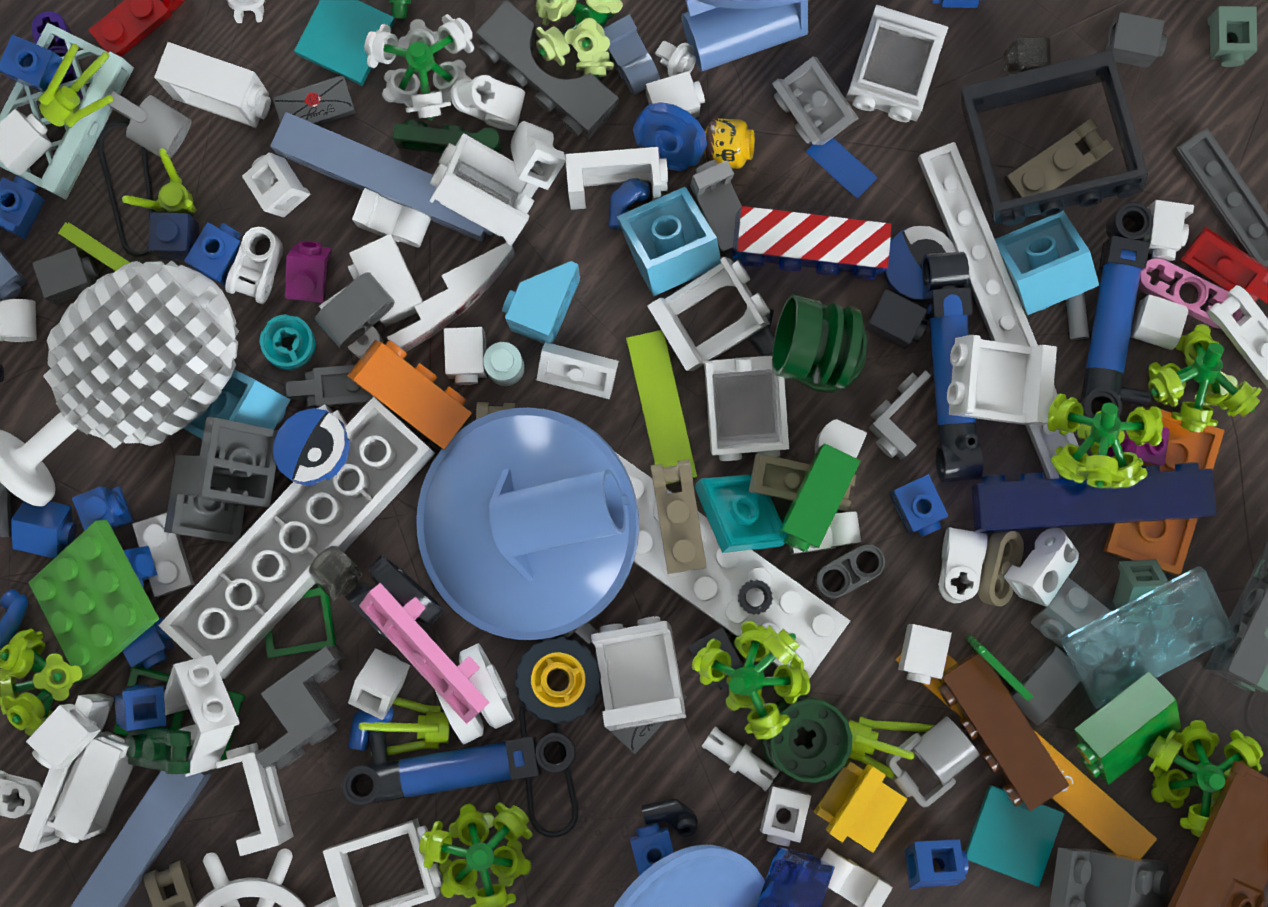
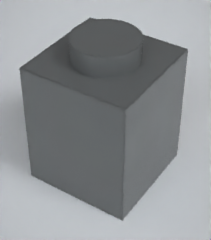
M1119 12L1110 25L1106 51L1112 50L1115 62L1148 68L1157 57H1162L1165 51L1167 35L1162 34L1165 21Z
M76 247L32 263L44 298L56 305L78 297L84 289L95 284V278L99 276L98 268L92 256H87Z

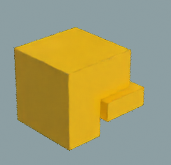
M847 760L814 812L829 822L825 830L843 843L848 836L873 853L904 806L907 798L884 784L882 781L886 775L875 767L867 764L863 770Z

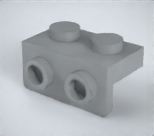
M813 56L785 79L778 78L772 83L777 90V93L774 94L777 103L785 112H792L798 121L795 128L807 143L812 142L814 145H824L859 119L817 57Z
M1067 577L1049 606H1045L1031 620V624L1041 631L1046 638L1052 640L1071 655L1076 662L1089 670H1092L1112 654L1128 626L1126 622H1123L1121 618L1069 577Z

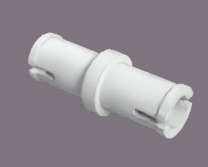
M715 726L702 745V748H706L730 765V771L733 773L739 771L766 791L779 773V770L774 769L751 753L752 748L747 744L744 747Z

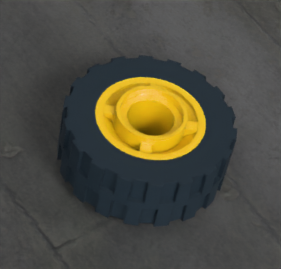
M565 637L543 639V641L531 646L522 656L515 674L516 693L522 706L532 716L547 723H566L581 717L592 707L600 690L601 674L596 659L579 642L573 639H565ZM553 670L565 672L569 680L567 688L563 691L550 689L547 684L549 672Z

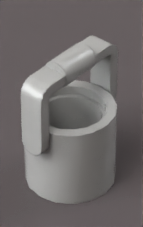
M114 91L108 94L113 97V101L107 105L130 119L126 130L127 138L160 157L159 150L161 148L167 151L170 158L173 157L190 129L192 123L190 118L152 95H149L140 106H137Z
M945 716L924 735L920 736L916 733L899 746L901 749L908 751L912 749L924 766L940 782L923 797L918 791L919 787L905 769L901 770L896 764L902 757L889 754L886 758V764L894 773L893 781L906 797L912 796L918 804L928 807L956 783L953 777L976 759L979 753L958 726Z

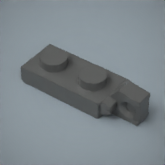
M355 365L313 368V371L305 372L306 380L285 382L286 397L290 400L307 399L308 407L316 406L319 408L324 404L328 407L367 404L374 396L347 376Z

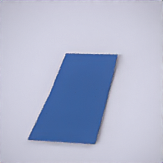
M834 138L824 145L812 144L806 151L808 155L857 199L878 178Z

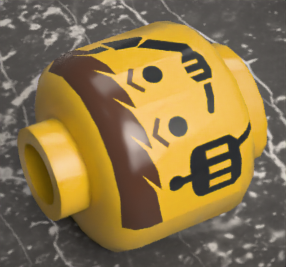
M715 118L709 122L706 131H704L707 140L704 154L707 162L716 160L717 164L728 160L731 168L739 169L744 166L747 160H752L755 144L754 130L748 129L745 121Z

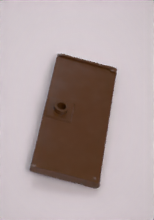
M1234 760L1225 785L1219 794L1168 907H1264L1266 901L1263 889L1268 881V777L1246 766L1245 762Z

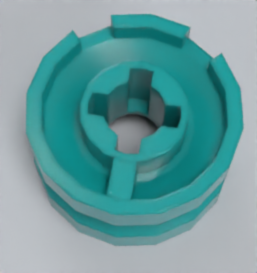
M284 314L275 316L267 322L268 324L261 331L259 342L262 353L272 365L281 370L294 371L303 368L311 361L316 350V340L314 333L304 320L297 316ZM286 337H293L295 339L291 351L282 347V341Z

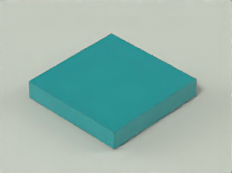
M320 0L294 52L299 57L337 75H344L346 79L363 86L372 69L367 64L369 55L366 54L364 48L368 33L370 31H378L382 24L388 25L392 29L396 21L394 17L359 0Z
M752 474L702 478L694 485L722 553L781 547L785 544L783 541L786 535L778 532L782 522L771 497L749 492Z
M988 785L965 850L969 861L1039 887L1064 813L1042 804L1032 811L1022 808L1021 805L1014 807L1003 789Z

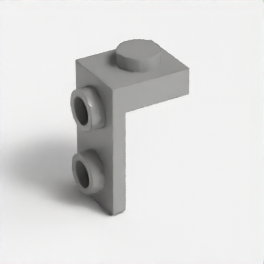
M712 160L695 169L697 174L693 175L690 187L707 223L717 237L720 251L725 252L738 246L742 205L731 184L734 173L728 160L717 164L716 160Z
M926 370L919 377L912 372L897 388L902 394L892 404L886 399L870 415L875 422L868 429L879 438L876 442L878 447L891 458L896 455L901 460L917 446L889 418L931 376Z

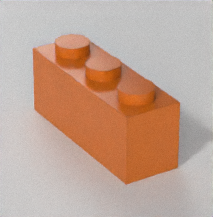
M374 340L347 376L433 443L445 449L472 414L463 406L467 400L449 386L444 392L433 382L437 379V376L420 363L414 368L403 360L407 353L391 340L385 345Z

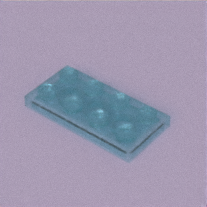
M1197 566L1064 636L1060 640L1091 704L1098 709L1109 703L1146 673L1150 672L1157 678L1236 635L1206 570L1201 566Z

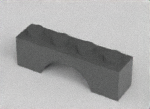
M508 0L476 32L480 44L479 51L493 64L497 61L503 64L508 69L506 71L507 76L521 88L526 85L536 93L534 99L542 108L548 112L554 109L564 118L561 121L562 124L573 135L578 137L582 134L590 140L619 109V97L591 73L580 78L564 80L552 77L542 71L532 57V48L536 39L535 24Z

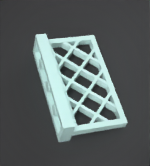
M49 23L46 24L37 42V45L48 49L52 39L56 36L66 42L68 50L72 44H77L79 48L83 49L77 51L72 61L77 79L83 74L78 59L90 55L99 57L103 52H106ZM109 51L110 56L106 62L81 88L83 99L79 105V110L104 98L112 91L120 95L134 67L122 57ZM76 80L61 84L58 88L61 89L63 86L70 87ZM17 82L0 114V122L14 109L30 104L33 115L44 125L51 124L46 118H41L36 103L43 92L34 94L31 87ZM105 105L103 108L80 119L72 128L65 123L66 132L63 138L53 142V146L45 152L49 165L42 179L31 174L30 168L20 177L66 200L113 109ZM0 161V167H1V168H3V169H5V170H7V171H9V172H11V173H13V174L18 175L17 173H15V172H13L12 170L8 169V168Z

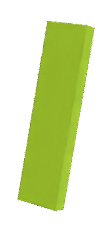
M662 330L626 338L654 463L655 465L662 464L663 467L678 465V461L689 459L692 478H697L665 335ZM680 481L668 482V483H665V484L667 485V484L676 483V482H680Z

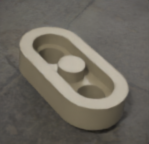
M999 529L991 535L987 542L978 589L979 598L985 604L1004 606L1013 595L1014 590L1004 576L1012 565L1020 567L1024 543L1021 535L1016 531Z

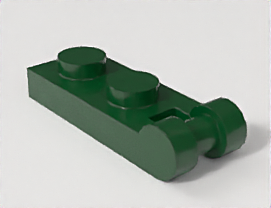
M407 120L405 124H394L393 140L397 148L443 153L449 143L456 146L464 133L499 154L502 151L499 134L490 127L483 128L478 133L465 132L463 127L457 125H443L442 129L430 128L427 123L417 120Z
M163 727L128 731V736L125 740V744L129 746L126 753L128 764L166 771V774L190 773L191 760H187V745H191V732Z

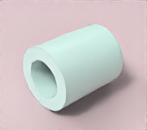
M498 342L486 350L483 365L494 383L501 386H511L522 378L524 362L519 350L514 345L507 342Z

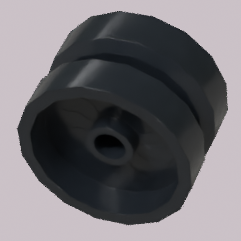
M380 555L368 569L371 579L377 585L381 583L402 607L414 597L426 607L417 618L421 623L433 626L445 612V609L425 589L385 556ZM357 581L347 592L345 598L370 626L389 639L359 606L374 587L366 582Z

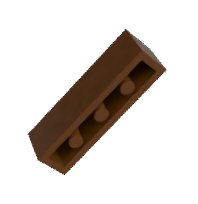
M977 651L943 672L942 679H939L942 685L937 687L940 695L949 707L956 705L963 716L959 720L961 727L971 740L977 738L985 751L980 754L983 761L993 774L999 771L1006 782L1002 789L1014 807L1021 805L1022 808L1032 811L1070 786L993 667Z

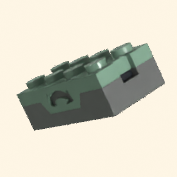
M1268 541L1204 668L1245 691H1255L1257 689L1267 693Z

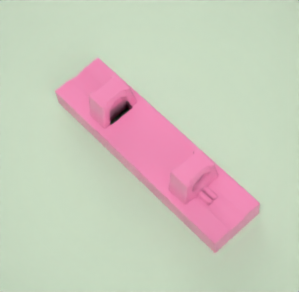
M381 583L366 595L359 605L360 608L460 718L468 724L490 703L469 680L480 668L470 656L458 666L450 660L415 621L426 609L416 597L402 607Z

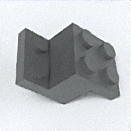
M206 417L200 456L176 455L164 532L236 543L241 536L245 506L270 507L276 471L273 444L278 430L216 417Z
M325 646L261 693L288 732L256 755L264 769L275 765L279 770L285 766L288 767L306 754L302 748L306 744L310 743L311 746L316 743L319 744L337 731L334 724L341 720L342 717L318 683L327 682L343 670L339 664L346 660L347 657L339 646Z
M1058 848L1050 907H1162L1163 897L1170 885V876L1167 872L1168 862L1154 859H1136L1095 849Z

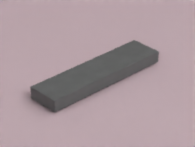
M1206 128L1176 147L1173 152L1239 249L1268 268V215L1214 136Z

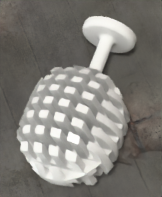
M172 260L167 265L162 261L145 262L144 264L135 261L125 264L114 273L106 274L99 278L91 287L84 289L76 301L69 305L60 323L51 329L47 339L49 347L48 366L51 369L43 377L51 386L57 401L56 404L61 412L26 443H23L12 434L0 430V483L23 501L35 506H45L54 497L56 489L52 475L42 460L76 429L85 434L89 433L102 438L113 448H116L123 441L125 443H141L153 446L162 443L168 435L189 425V422L205 413L209 405L219 397L222 389L230 379L236 367L234 359L237 357L238 341L235 339L239 333V330L235 327L237 323L231 306L218 285L203 274L183 265L178 266Z

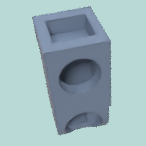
M630 14L603 28L605 36L610 39V46L606 52L610 53V60L614 63L615 69L621 79L624 80L632 95L644 91L646 84L660 80L657 68L639 37L637 27Z

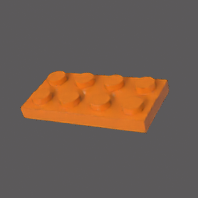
M1160 409L1163 427L1168 428L1170 431L1165 464L1156 466L1143 462L1141 467L1147 470V476L1133 486L1123 487L1103 552L1129 561L1156 559L1163 572L1180 576L1225 430L1214 426H1206L1203 432H1190L1180 426L1181 420L1171 417V412Z

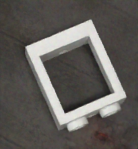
M170 42L167 43L154 78L174 100L257 128L260 118L264 119L267 116L271 99L255 72Z
M417 818L326 848L323 854L339 907H363L347 853L407 833L410 837L425 888L367 907H411L437 898L440 894L438 887L443 884L442 874L438 869L439 866L435 863L430 869L424 868L425 857L419 852L421 837L425 831H428L426 825L420 827Z

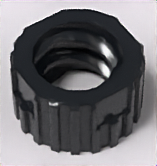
M758 579L745 582L738 591L737 601L740 603L739 606L743 608V611L752 615L766 612L770 605H772L773 593L770 590L771 587ZM752 588H758L764 594L763 603L759 606H752L746 600V594Z

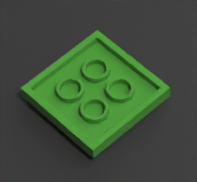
M107 519L98 520L91 524L28 582L70 666L76 665L81 668L82 678L79 681L90 679L159 620Z

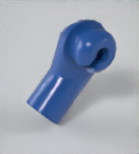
M639 178L628 179L611 195L609 228L622 230L617 216L628 212V207L635 201L641 202L648 198L650 188L646 182L640 181Z
M15 589L8 590L0 600L1 606L8 609L0 621V648L8 645L15 636L29 605L25 594L20 595Z
M390 707L383 720L361 709L358 710L352 719L348 748L367 750L370 731L360 730L359 724L362 722L389 723L393 718V707Z

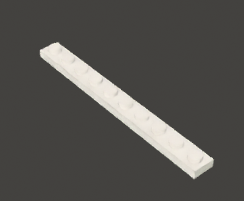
M952 142L919 155L918 161L949 238L957 252H965L969 264L968 284L991 341L1029 347L1038 346L956 143ZM1055 386L1053 389L1052 403L1054 402L1055 397L1058 395ZM1047 424L1026 425L1058 507L1097 493L1096 487L1087 484V478L1083 483L1068 480L1056 471L1055 466L1051 462V458L1057 455L1055 452L1057 447H1065L1066 444H1074L1079 447L1074 433L1062 435L1059 433V430L1052 432L1048 430Z

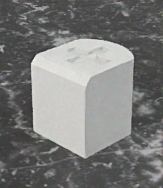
M1149 294L1139 301L1130 337L1173 350L1181 338L1189 311L1184 305Z
M837 419L833 420L818 434L815 441V453L825 443L857 458L867 432Z

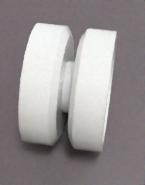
M475 644L461 651L459 654L460 664L470 656L480 667L469 680L490 702L481 711L488 724L497 729L515 720L501 678L480 644ZM435 690L452 728L463 744L483 735L484 726L480 713L466 724Z

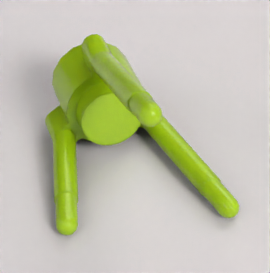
M77 44L70 46L47 90L38 98L41 102L39 109L50 123L59 127L66 123L67 126L72 128L80 119L113 101V97L107 95L80 110L78 106L81 101L77 92L106 62L110 56L108 52H103L70 87L63 86L60 89L58 87L79 48Z
M164 148L159 150V155L170 177V183L165 184L161 188L158 200L152 201L127 195L122 197L124 203L154 209L158 213L166 210L168 213L187 214L189 212L194 214L197 211L193 205L192 194L182 185V179L178 176Z
M396 697L393 702L394 705L425 713L426 715H419L418 723L362 722L358 726L360 730L417 732V739H425L387 747L388 755L425 748L439 749V743H449L450 722L445 712H441V706L425 705L400 697Z
M861 716L859 722L849 720V727L852 733V747L849 758L861 761L866 765L869 764L892 779L894 773L889 767L865 753L873 755L874 749L907 759H913L914 753L877 741L879 733L872 731V729L927 732L934 725L878 721Z

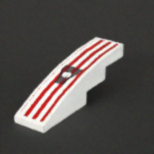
M506 242L441 275L448 289L414 306L421 320L388 336V340H391L407 352L434 336L464 313L495 282L514 258L515 252L513 247L509 246Z

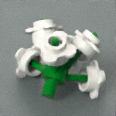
M448 14L442 17L443 25L438 28V32L428 29L423 20L415 19L410 23V30L407 35L401 37L399 41L396 35L391 33L390 27L382 24L376 32L370 31L365 40L364 48L366 54L369 55L367 58L369 67H377L378 62L390 64L396 55L406 57L409 65L407 69L389 70L385 73L384 79L387 84L382 92V96L388 102L404 103L409 107L406 108V112L418 111L419 118L432 120L434 116L441 115L440 107L451 106L450 94L453 84L459 79H471L466 76V64L462 60L448 61L441 65L434 62L433 54L443 47L453 54L462 49L467 53H471L474 50L473 44L470 41L472 39V31L469 25L461 18L452 19ZM428 71H434L433 83L440 91L430 92L427 78ZM414 72H416V73L419 74V79H418V77L414 74ZM420 85H421V91H422V93H421V94H416L417 91H418V89H419V87H420Z

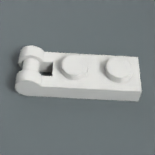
M1236 285L1227 293L1228 298L1223 303L1214 304L1207 313L1211 320L1224 331L1268 389V318L1248 292L1241 286ZM1240 309L1245 316L1236 322L1232 314Z

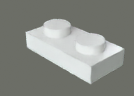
M545 342L541 352L536 380L610 399L619 361Z
M167 513L132 524L139 547L149 546L158 575L149 578L154 597H160L195 585L180 535L164 532Z

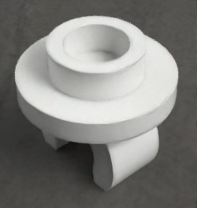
M227 0L229 7L235 10L234 18L237 23H242L244 11L248 10L255 13L257 22H262L264 13L263 3L265 0Z
M662 41L655 52L657 56L662 58L660 63L668 68L669 77L687 71L691 73L696 62L694 48L688 43H682L676 48L674 45Z

